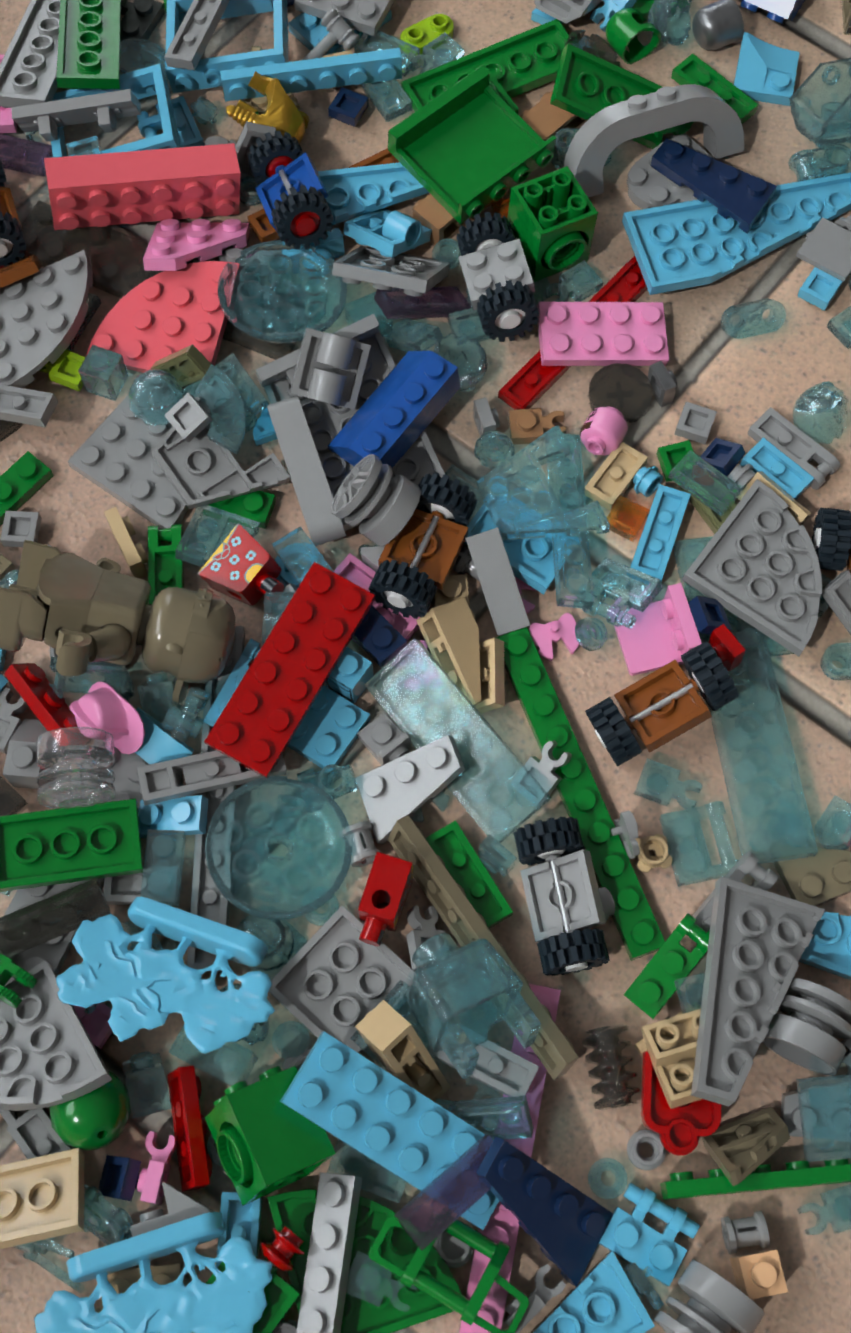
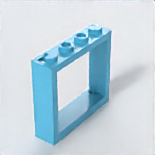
M167 0L166 52L193 0ZM230 0L221 19L273 11L274 48L200 59L195 70L168 67L165 61V72L173 93L222 87L220 71L289 62L288 1Z
M161 64L121 74L120 89L79 88L54 94L52 101L131 89L138 100L157 95L163 134L92 154L180 147L170 87ZM57 127L58 140L51 141L53 157L67 156L64 129L63 127Z

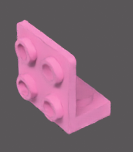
M682 583L668 586L665 597L661 601L614 611L611 616L626 666L631 676L658 670L673 660H676L679 665L684 664L681 655L702 644Z

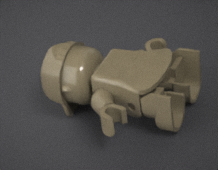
M25 540L17 584H10L9 589L0 587V649L17 652L23 647L26 638L34 641H44L45 644L56 649L55 654L58 655L56 663L57 672L63 676H79L87 671L88 662H107L117 665L130 664L137 645L142 646L144 664L149 670L154 673H169L177 678L172 694L173 701L177 703H182L185 700L189 683H205L216 679L223 672L234 645L235 614L233 607L223 598L213 594L214 591H210L207 588H199L198 592L179 587H168L158 593L153 604H148L151 593L149 582L121 574V566L117 562L101 558L97 565L73 553L61 554L56 547Z

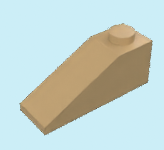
M464 597L434 607L424 617L416 620L459 714L481 702L479 627L475 621V615Z
M385 1000L367 1013L355 1026L370 1050L386 1070L396 1078L434 1102L450 1088L449 1083L413 1026Z

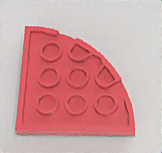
M226 261L186 264V268L177 271H163L143 281L121 298L108 312L92 338L85 357L92 359L96 363L148 373L156 361L193 344L215 367L242 272L240 263ZM213 372L210 376L202 380H199L194 384L208 386V382L211 379Z

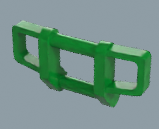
M442 1205L439 1207L427 1231L396 1217L387 1218L368 1253L369 1258L373 1262L400 1277V1283L406 1287L411 1288L413 1285L461 1314L460 1319L470 1326L472 1323H475L490 1333L516 1332L528 1308L529 1300L523 1293L498 1274L511 1246L501 1240L499 1243L494 1242L450 1215L451 1210ZM393 1227H398L422 1238L405 1271L385 1260L378 1253L389 1230ZM441 1230L490 1258L470 1300L420 1270ZM493 1282H496L516 1298L519 1303V1307L508 1329L505 1331L477 1316Z

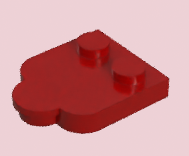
M645 1051L643 1052L642 1121L649 1130L659 1133L661 1144L669 1153L678 1156L687 1155L697 1147L699 1137L709 1136L719 1128L722 1104L701 1099L670 1109L649 1053Z

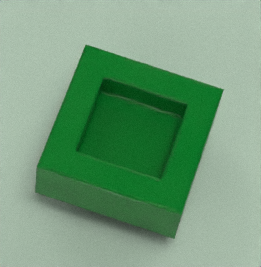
M690 440L658 447L656 454L666 482L677 480L674 478L676 473L681 476L679 479L692 474L693 466L698 464Z

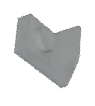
M162 1182L169 1214L164 1215L163 1209H158L139 1215L140 1223L130 1225L131 1234L134 1237L215 1211L174 1186Z

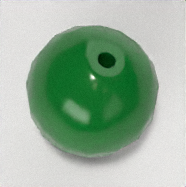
M108 1071L112 1080L96 1090L74 1100L49 1107L52 1128L65 1144L82 1150H97L108 1146L122 1134L131 1113L128 1089L114 1073Z

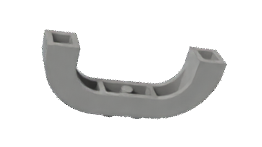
M697 84L662 87L657 92L647 95H634L626 101L610 105L588 119L572 139L566 153L564 167H569L589 198L604 193L603 169L605 162L611 152L625 141L697 121L703 123L704 147L716 159L744 151V130L741 120L734 109L710 88Z

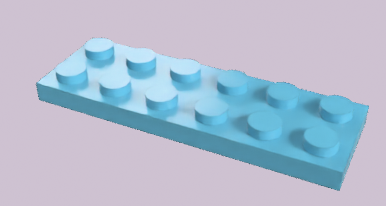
M323 1031L280 1102L477 1228L484 1230L499 1200L476 1172L487 1154L493 1139Z

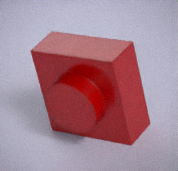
M722 624L712 631L708 643L715 650L717 656L720 657L725 668L731 671L740 665L746 650L730 630Z

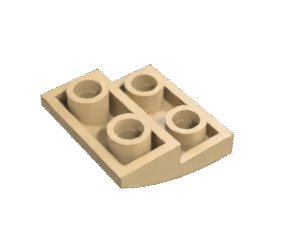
M701 1009L642 1026L641 1029L650 1059L670 1109L702 1099L691 1095Z

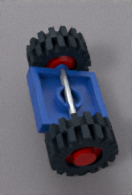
M275 131V137H272L270 132L265 133L266 139L264 141L259 137L256 139L258 146L251 145L250 151L252 154H248V165L258 185L255 189L268 220L286 246L290 247L293 245L294 249L300 250L302 244L305 250L310 249V243L314 242L315 246H318L320 244L319 238L321 237L326 240L328 237L326 231H332L333 226L331 222H334L332 212L325 199L329 195L313 161L306 152H303L295 137L292 138L287 132L282 136L280 131Z

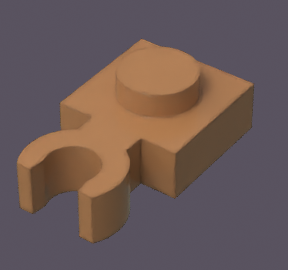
M541 408L509 410L508 420L511 445L543 443L544 435L547 434L555 439L565 437L566 427H556L553 425L556 422H564L563 411H553L548 416H542Z

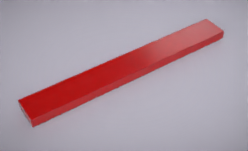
M635 255L588 302H635L647 290ZM539 350L498 391V398L514 410L530 409L571 366H541Z

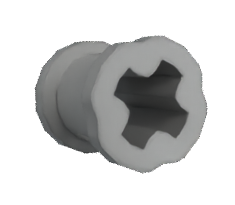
M369 821L352 824L341 831L342 839L347 840L352 855L350 860L352 867H363L372 864L376 853H381L375 847L370 833L373 828Z
M762 1211L754 1212L752 1217L735 1220H731L729 1217L721 1218L722 1235L729 1254H734L737 1252V1249L756 1245H760L762 1249L770 1247L769 1231Z

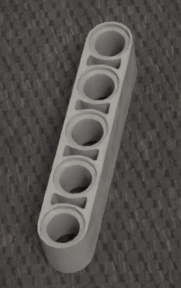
M298 395L267 405L314 547L345 537L346 534L341 519L331 513L333 495Z

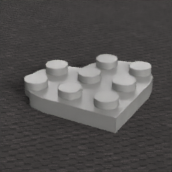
M685 133L680 135L673 134L667 138L713 158ZM662 143L639 159L628 172V196L635 205L642 209L698 200L693 196L694 192L686 185L678 186L651 167L652 156Z

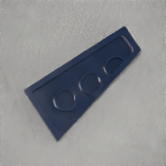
M667 138L652 156L651 167L678 186L686 185L692 189L695 198L702 203L705 200L712 203L718 208V214L725 219L732 217L740 223L739 228L747 234L776 191V185Z
M496 1136L476 1174L503 1206L513 1213L523 1230L534 1238L544 1255L560 1269V1274L565 1280L577 1287L613 1213L504 1139Z

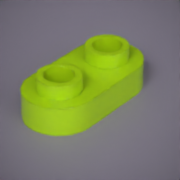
M434 14L406 28L400 35L401 51L406 56L416 58L450 42L454 35L452 19L444 14Z

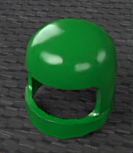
M624 8L617 11L610 18L606 26V40L627 64H633L647 57L661 42L659 30L651 23H644L642 13L633 8ZM643 31H652L653 36L650 43L646 46L642 45L637 38L638 34Z

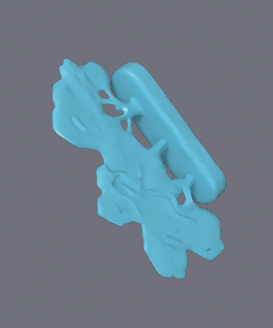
M136 897L128 909L129 919L135 925L144 929L142 932L133 935L128 934L123 930L119 919L112 914L98 917L94 921L83 920L71 941L76 951L83 958L82 964L72 965L56 978L59 987L57 993L59 1000L65 1004L88 1008L93 1004L109 1000L113 1008L108 1024L120 1042L135 1036L139 1029L151 1030L164 1025L168 1015L176 1012L182 1015L185 1023L186 1037L201 1053L205 1054L221 1048L226 1042H237L241 1038L247 1037L254 1023L267 1021L269 1016L275 1012V1009L267 999L268 991L272 985L268 974L261 971H250L244 975L237 976L228 963V960L249 967L260 965L268 952V947L262 940L247 932L146 897ZM152 933L178 941L180 944L174 950L164 949L156 951L151 948ZM137 941L138 944L134 950L128 951L127 946L129 943ZM192 946L216 955L214 964L207 968L193 969L184 964L183 956L188 947ZM219 970L222 971L221 977L225 978L227 976L228 990L225 992L219 991L215 983L217 971ZM206 971H211L210 978L202 979V974ZM235 979L242 984L239 989L234 988L233 982Z
M221 1212L201 1214L70 1258L66 1262L70 1280L78 1283L96 1279L97 1286L90 1297L79 1298L65 1290L54 1291L50 1300L46 1302L44 1312L37 1314L34 1318L36 1333H252L253 1325L261 1319L263 1310L267 1306L264 1288L272 1280V1263L257 1259L253 1253L251 1242L241 1236L230 1238L221 1247L216 1258L204 1257L195 1251L197 1245L214 1240L225 1231ZM180 1252L185 1263L180 1276L175 1281L165 1285H160L153 1281L150 1261ZM223 1261L226 1270L223 1272L218 1270L215 1266L216 1262ZM139 1265L140 1279L133 1283L124 1293L117 1294L108 1282L107 1275ZM195 1265L199 1266V1271L204 1270L206 1266L215 1275L216 1281L213 1284L202 1282L194 1270ZM189 1272L192 1281L185 1286L183 1284L184 1276ZM102 1297L103 1310L98 1313L95 1311L94 1305L95 1301Z

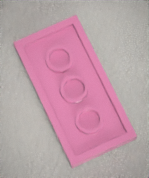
M539 302L537 305L539 311L537 318L541 366H650L659 361H662L664 366H666L669 362L663 302Z

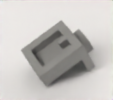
M385 712L357 733L359 740L381 766L410 752L411 737L407 732L402 733Z

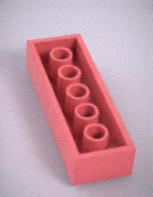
M234 143L44 158L54 230H73L75 228L161 222L165 219H197L200 217L240 214V168Z

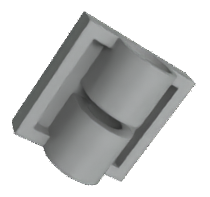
M305 328L290 393L355 410L371 345L339 335Z

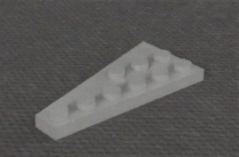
M720 877L715 882L691 1091L692 1096L728 1107L736 1101L754 1063L753 1058L769 1031L768 1026L774 1014L779 1010L799 967V960L805 948L809 946L815 926L821 920L825 909L724 877Z

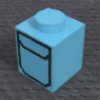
M346 647L325 682L326 687L355 704L374 678L373 663L349 647Z

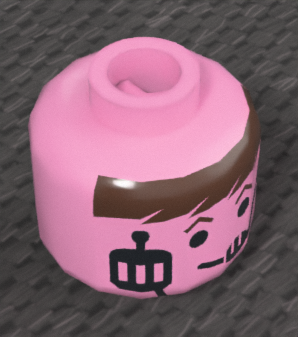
M609 406L595 408L581 427L580 438L590 453L603 456L610 455L623 442L628 431V425L624 415L618 409Z

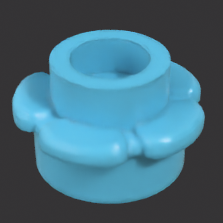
M656 466L642 467L635 474L633 483L635 484L634 490L637 494L642 493L644 496L649 497L657 490L663 480V476L657 472L658 468Z

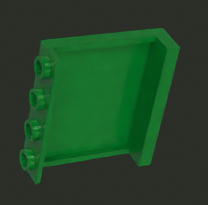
M483 65L388 130V151L459 224H462L468 218H475L474 215L480 214L486 205L493 200L495 202L500 200L508 189L515 184L519 185L525 182L534 170L547 166L554 157L553 152L556 138L551 136L544 141L489 86L490 72Z

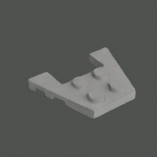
M217 374L209 380L208 386L200 396H196V400L211 417L234 403V397ZM210 423L190 442L184 440L172 426L151 452L152 457L189 509L282 485L290 481V475L274 453L246 471H243Z

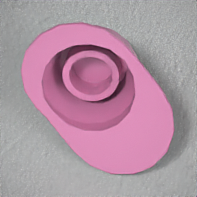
M99 681L93 684L87 694L70 704V710L75 715L77 727L85 737L111 742L122 754L129 755L137 752L143 745L145 729L140 714L107 682Z

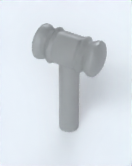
M332 9L321 20V25L325 26L329 33L302 60L322 58L337 42L339 45H343L345 51L351 50L358 43L360 36L354 33V29L348 25L342 18V15H338L336 9Z

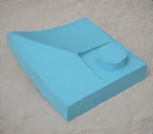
M744 32L734 86L752 100L790 106L800 52L771 45L748 32Z

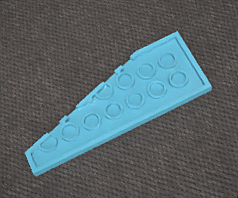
M851 172L776 185L773 198L748 234L739 228L740 223L732 217L725 219L718 214V208L707 200L703 203L700 200H692L625 212L622 222L649 294L654 295L711 284L810 232L817 226L822 217L830 221L851 210Z

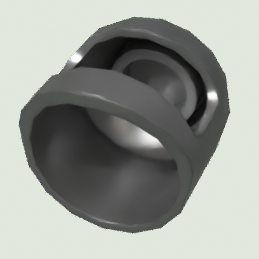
M719 0L702 7L696 12L692 22V31L700 47L705 50H715L728 44L742 41L744 23L735 0Z

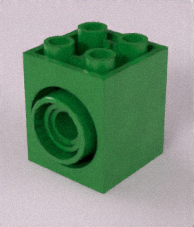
M568 166L511 187L507 219L511 224L515 239H520L533 282L587 262L589 259L598 212Z
M277 1066L259 1075L260 1081L248 1085L246 1080L228 1087L224 1090L225 1096L213 1102L215 1107L205 1117L216 1143L221 1164L226 1174L232 1180L243 1206L310 1175L336 1154L324 1129L280 1102L298 1072L296 1066L284 1071L281 1070L280 1066Z

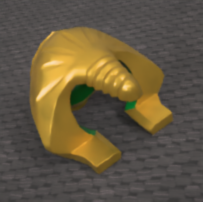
M255 72L248 86L267 97L268 104L264 114H258L256 108L241 99L236 106L228 105L226 113L242 127H244L246 121L275 127L276 131H280L282 136L287 132L292 138L295 137L300 144L304 137L305 129L309 124L308 115L297 109L278 78L265 77Z

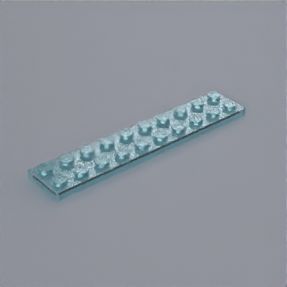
M712 537L679 540L674 543L673 550L680 582L688 602L696 596L707 597L682 579ZM724 608L732 628L730 632L746 650L740 665L728 671L738 690L739 697L715 711L709 706L708 708L712 715V726L741 856L751 851L759 858V864L814 857L817 855L818 849L766 635ZM699 633L701 642L707 641L708 643L711 635Z

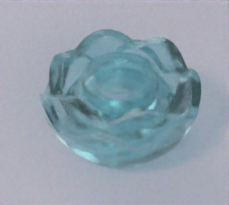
M489 431L477 439L474 454L482 466L498 470L511 464L515 454V446L511 438L505 433Z

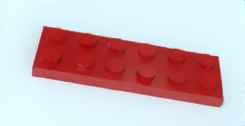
M314 562L205 739V744L268 779L373 604L375 595Z

